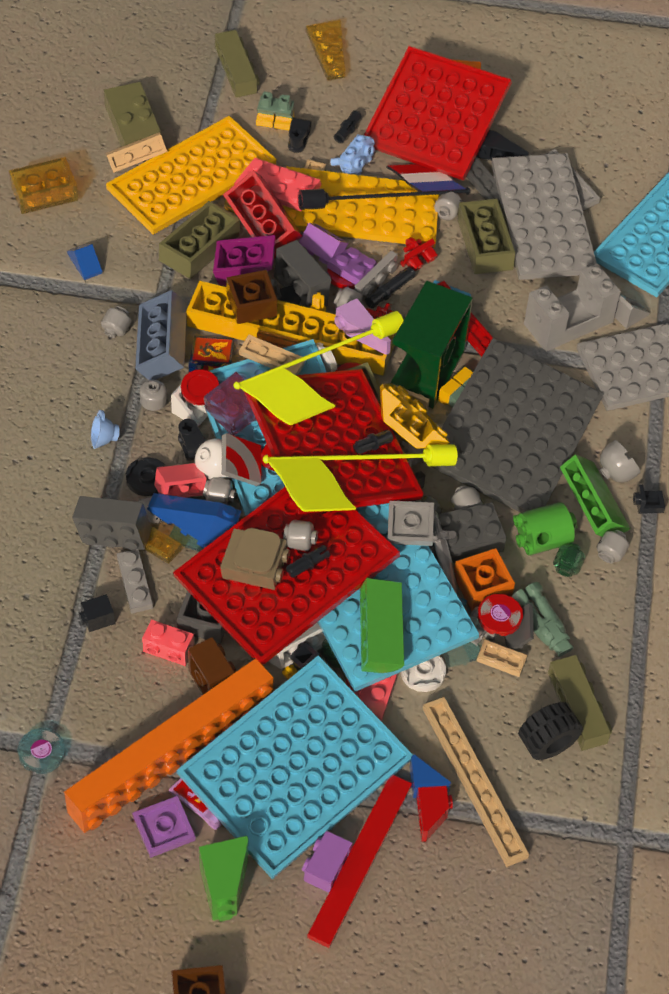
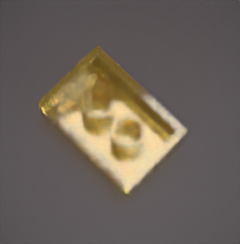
M66 157L9 170L11 188L21 214L78 201L77 183Z

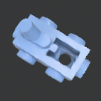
M357 134L340 157L331 158V166L340 165L343 173L360 175L363 166L372 160V155L375 152L373 146L375 141L369 136Z

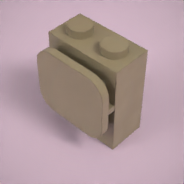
M234 528L220 566L222 578L275 590L277 582H281L284 569L282 567L284 563H288L290 557L287 541L280 539L273 532L249 528L245 531Z

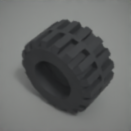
M558 702L545 706L532 714L522 724L518 735L533 759L544 760L562 753L573 745L583 732V726L568 703Z

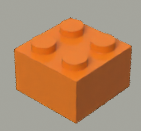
M496 548L455 562L454 573L456 581L471 611L476 606H479L481 601L487 596L505 594L511 597L513 595L515 582Z

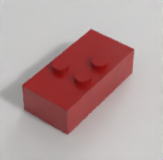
M251 171L223 194L251 237L276 236L274 259L276 258L277 248L295 240L298 241L303 237L268 184L256 171Z

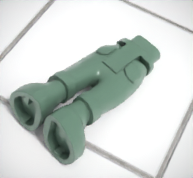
M539 582L531 583L525 588V591L520 589L511 597L519 602L521 608L529 603L532 604L530 601L534 602V633L551 651L554 650L558 657H561L573 649L569 642L570 637L566 633L563 623L548 603L547 598L542 596L543 586ZM535 607L539 610L543 618L538 614Z

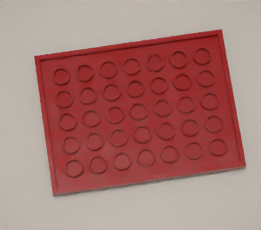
M362 369L296 375L322 398L336 406L293 425L286 424L275 417L256 398L244 391L273 457L404 454L391 427L383 421L379 402ZM387 429L393 434V441L380 446L377 450H369L358 454L353 449L356 441L366 438L370 433L377 434ZM406 458L321 460L334 475L344 495L355 507L388 504L389 501L422 499L423 491ZM292 500V502H293V504H294V506H295V508H296V511H297L298 515H300V514H308V513H316V512H324V511L303 512V511L297 506V504Z
M284 487L176 569L173 575L253 659L256 658L264 665L360 589L366 578L372 579L399 558L400 552L356 510L324 511L298 515L286 487ZM292 520L311 522L314 525V530L318 531L317 543L312 544L308 551L290 549L287 546L290 550V557L288 563H284L282 567L284 569L281 582H277L275 590L222 578L220 566L234 528L244 531L254 528L273 532L280 539H283L286 524H290ZM322 544L327 547L320 555L329 551L330 557L316 564L314 569H308L294 578L287 573L286 567L300 559L302 554H308Z

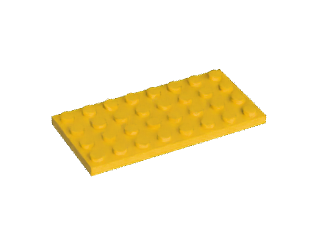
M227 116L169 148L167 152L149 159L106 183V189L154 235L200 209L208 201L212 202L221 197L234 186L235 181L254 157L275 165L277 159L235 120Z
M286 166L287 169L319 179L321 181L319 189H324L328 196L418 192L404 180ZM439 195L329 200L328 205L324 209L302 210V212L283 206L300 232L305 231L308 223H314L334 235L399 244H406V239L410 237L415 240L420 239L422 244L432 238L436 242L438 212L434 210V205Z

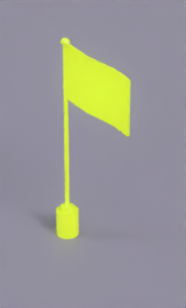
M398 311L391 312L374 319L369 331L239 383L235 381L233 386L235 389H242L256 398L281 421L289 425L296 424L330 410L336 405L322 398L301 378L285 368L370 334L379 339L397 333L404 319Z
M454 444L427 445L426 449L423 450V454L268 457V455H265L263 462L269 463L283 481L292 500L303 512L356 510V507L344 495L334 475L321 460L423 458V461L428 466H455L458 454Z

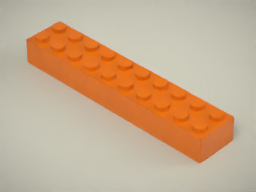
M256 658L65 790L68 814L84 833L90 829L98 828L104 819L116 815L128 802L136 801L142 792L157 786L166 775L174 774L183 763L189 761L273 692V676Z

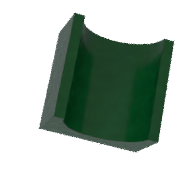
M426 280L393 338V345L401 348L407 354L391 383L397 386L401 385L411 392L428 398L429 407L434 409L438 402L440 388L450 380L465 352L473 297Z

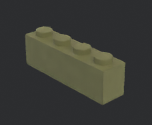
M236 30L215 34V49L235 98L257 94L259 77L257 74H254V66L252 61L249 62L247 49L243 48L242 37L238 36Z
M576 655L551 661L548 675L560 702L568 703L583 726V732L577 739L581 751L608 744L612 728L609 721H605L602 705L594 696V687L585 676L586 671L583 663L579 662Z

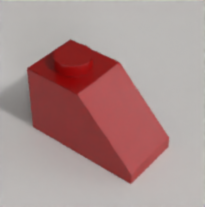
M447 786L418 787L416 800L421 842H425L447 819L449 809L453 808L452 795H448Z

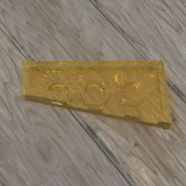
M341 20L306 26V33L327 81L345 78Z

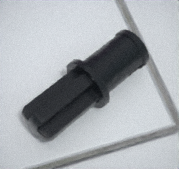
M387 429L377 434L370 433L366 438L356 441L353 449L358 454L369 450H377L380 446L391 443L393 441V434Z
M322 544L312 552L302 554L300 559L286 567L287 573L294 578L308 569H314L316 564L330 557L329 551L320 555L327 547Z

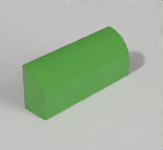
M575 454L560 466L596 535L602 537L606 531L619 530L625 533L631 529L593 461Z
M366 578L360 588L361 671L373 673L393 672L404 666L402 583Z

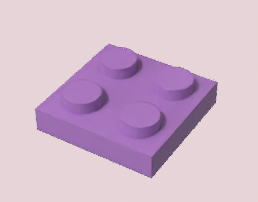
M350 247L329 260L327 268L356 285L378 263L374 259L362 254L359 250Z
M178 796L132 813L150 858L196 841L195 834Z

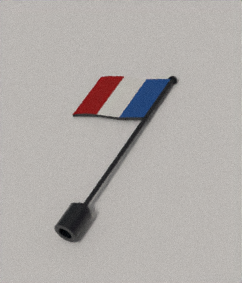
M417 164L388 165L387 169L396 173L418 192L328 196L324 189L299 190L298 206L300 210L324 209L328 205L329 200L439 195L449 192L456 194L466 193V195H469L471 190L469 187L464 188L446 174Z

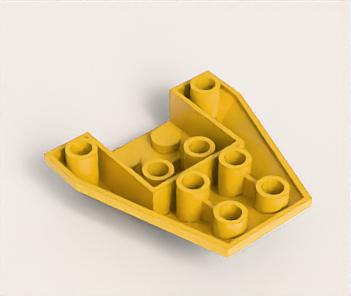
M383 383L380 386L383 421L412 446L420 449L426 448L427 445L450 443L447 438V432L434 423L426 413L425 406L416 398L414 400L411 399L406 389L401 385L396 387L393 383Z

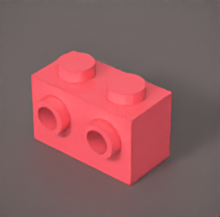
M195 463L157 467L154 486L159 494L185 498L203 496L207 478L196 467Z
M151 619L142 637L143 652L186 666L188 662V648L194 646V634Z

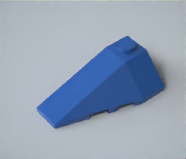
M153 493L147 507L148 511L167 524L173 523L181 529L180 533L187 536L189 534L198 540L197 544L202 548L208 546L237 524L241 514L240 510L220 502Z

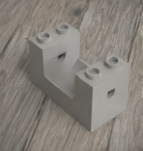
M595 264L581 270L577 289L557 298L547 285L530 292L524 325L545 352L613 323L620 290L599 264Z

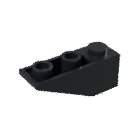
M489 130L476 157L492 161V158L528 156L529 152L498 132Z

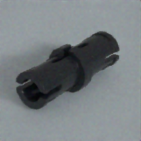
M354 110L346 120H343L340 129L334 134L335 141L343 143L348 135L355 131V126L362 119L360 112Z

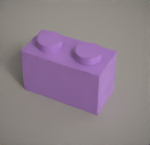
M308 223L303 237L299 241L310 255L315 254L319 256L318 260L326 265L329 260L342 253L348 245V242L314 223Z
M328 831L324 833L322 838L318 837L313 847L315 852L312 858L308 857L302 868V871H304V881L329 893L352 849V842Z

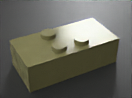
M141 82L104 89L105 107L121 147L159 132L162 136Z
M498 199L460 202L457 220L474 274L513 270L515 250Z
M208 201L159 243V261L191 279L215 258L217 241L239 237L240 219Z

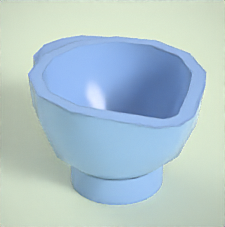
M103 410L98 411L92 423L91 442L93 449L100 448L110 441H117L119 437V425L113 424L110 419L106 418Z

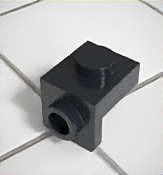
M639 484L637 492L633 493V504L637 505L638 514L664 513L665 503L662 490L644 491L643 484Z

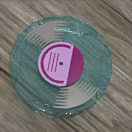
M46 728L34 729L25 734L20 740L17 750L22 766L26 770H31L37 774L49 773L58 768L66 752L62 737L57 732Z

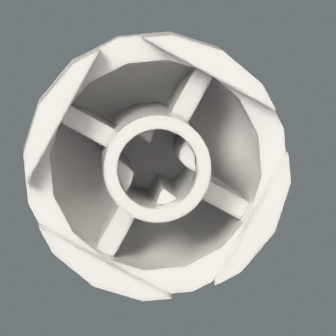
M214 438L202 443L196 451V467L205 474L208 480H211L212 477L231 478L221 474L222 439Z

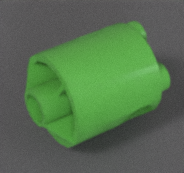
M562 502L546 505L513 516L514 524L518 530V535H516L517 545L519 548L523 547L528 556L574 542L577 520L572 512L569 513L567 507Z

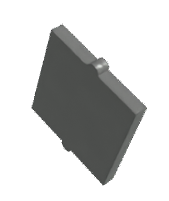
M530 603L522 607L523 619L519 629L513 634L505 636L507 648L513 650L522 649L523 645L534 639L533 605Z

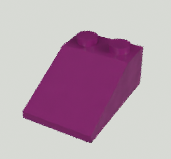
M270 235L217 241L213 273L218 285L226 287V277L262 270H272L276 236Z

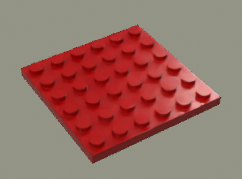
M408 46L364 136H369L375 141L373 146L377 151L464 181L512 81L511 79Z

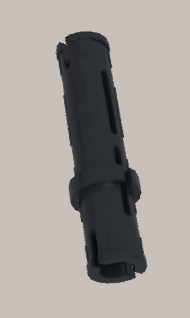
M406 267L401 273L397 274L386 284L378 286L374 293L365 298L366 304L371 308H375L380 302L388 300L395 291L415 278V271L410 267Z

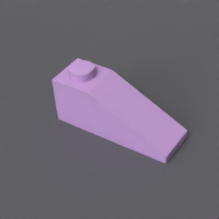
M358 299L337 307L336 317L334 318L336 326L342 329L349 337H354L371 330L372 321L374 320ZM370 334L357 340L385 355L390 353L391 340L389 337L379 339Z

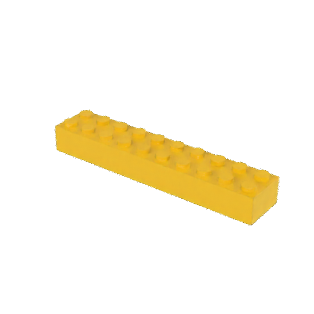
M199 281L186 310L188 327L244 341L249 334L280 348H286L314 339L315 343H323V346L326 348L351 338L336 326L334 321L336 314L277 300V317L237 324L227 296L226 287ZM395 334L388 336L391 340L390 353L387 355L357 340L331 351L336 363L339 365L348 362L359 364L368 362L372 373L384 376L394 347L393 338Z

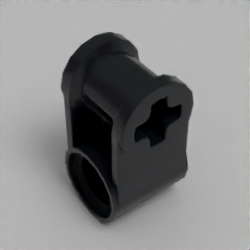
M292 117L289 129L290 139L288 142V149L291 152L299 153L305 149L311 130V120Z
M184 419L178 426L180 432L178 441L187 461L195 459L199 446L206 440L194 420Z

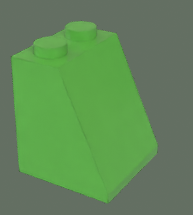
M247 836L199 847V867L213 921H227L237 915L248 864Z

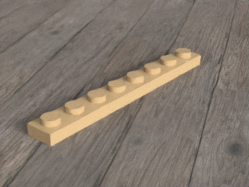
M445 697L424 704V713L506 867L528 859L529 853Z

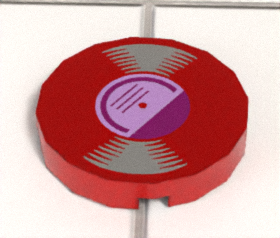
M493 594L481 601L478 608V622L490 634L494 635L495 633L500 634V636H507L519 629L523 619V610L519 602L505 594Z

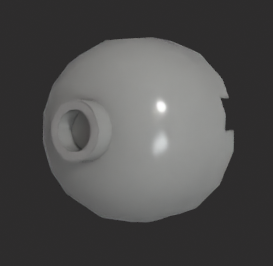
M617 440L610 442L600 454V463L602 465L600 472L607 480L611 478L615 482L624 483L637 477L641 471L634 459L628 456V451Z

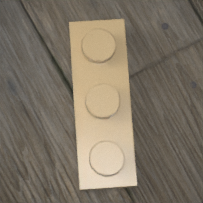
M159 132L106 153L113 173L163 154L167 152V149Z
M249 334L239 350V355L272 369L302 357ZM305 361L285 369L294 375H298Z

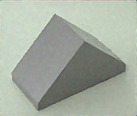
M619 295L614 317L626 329L650 314L637 300Z

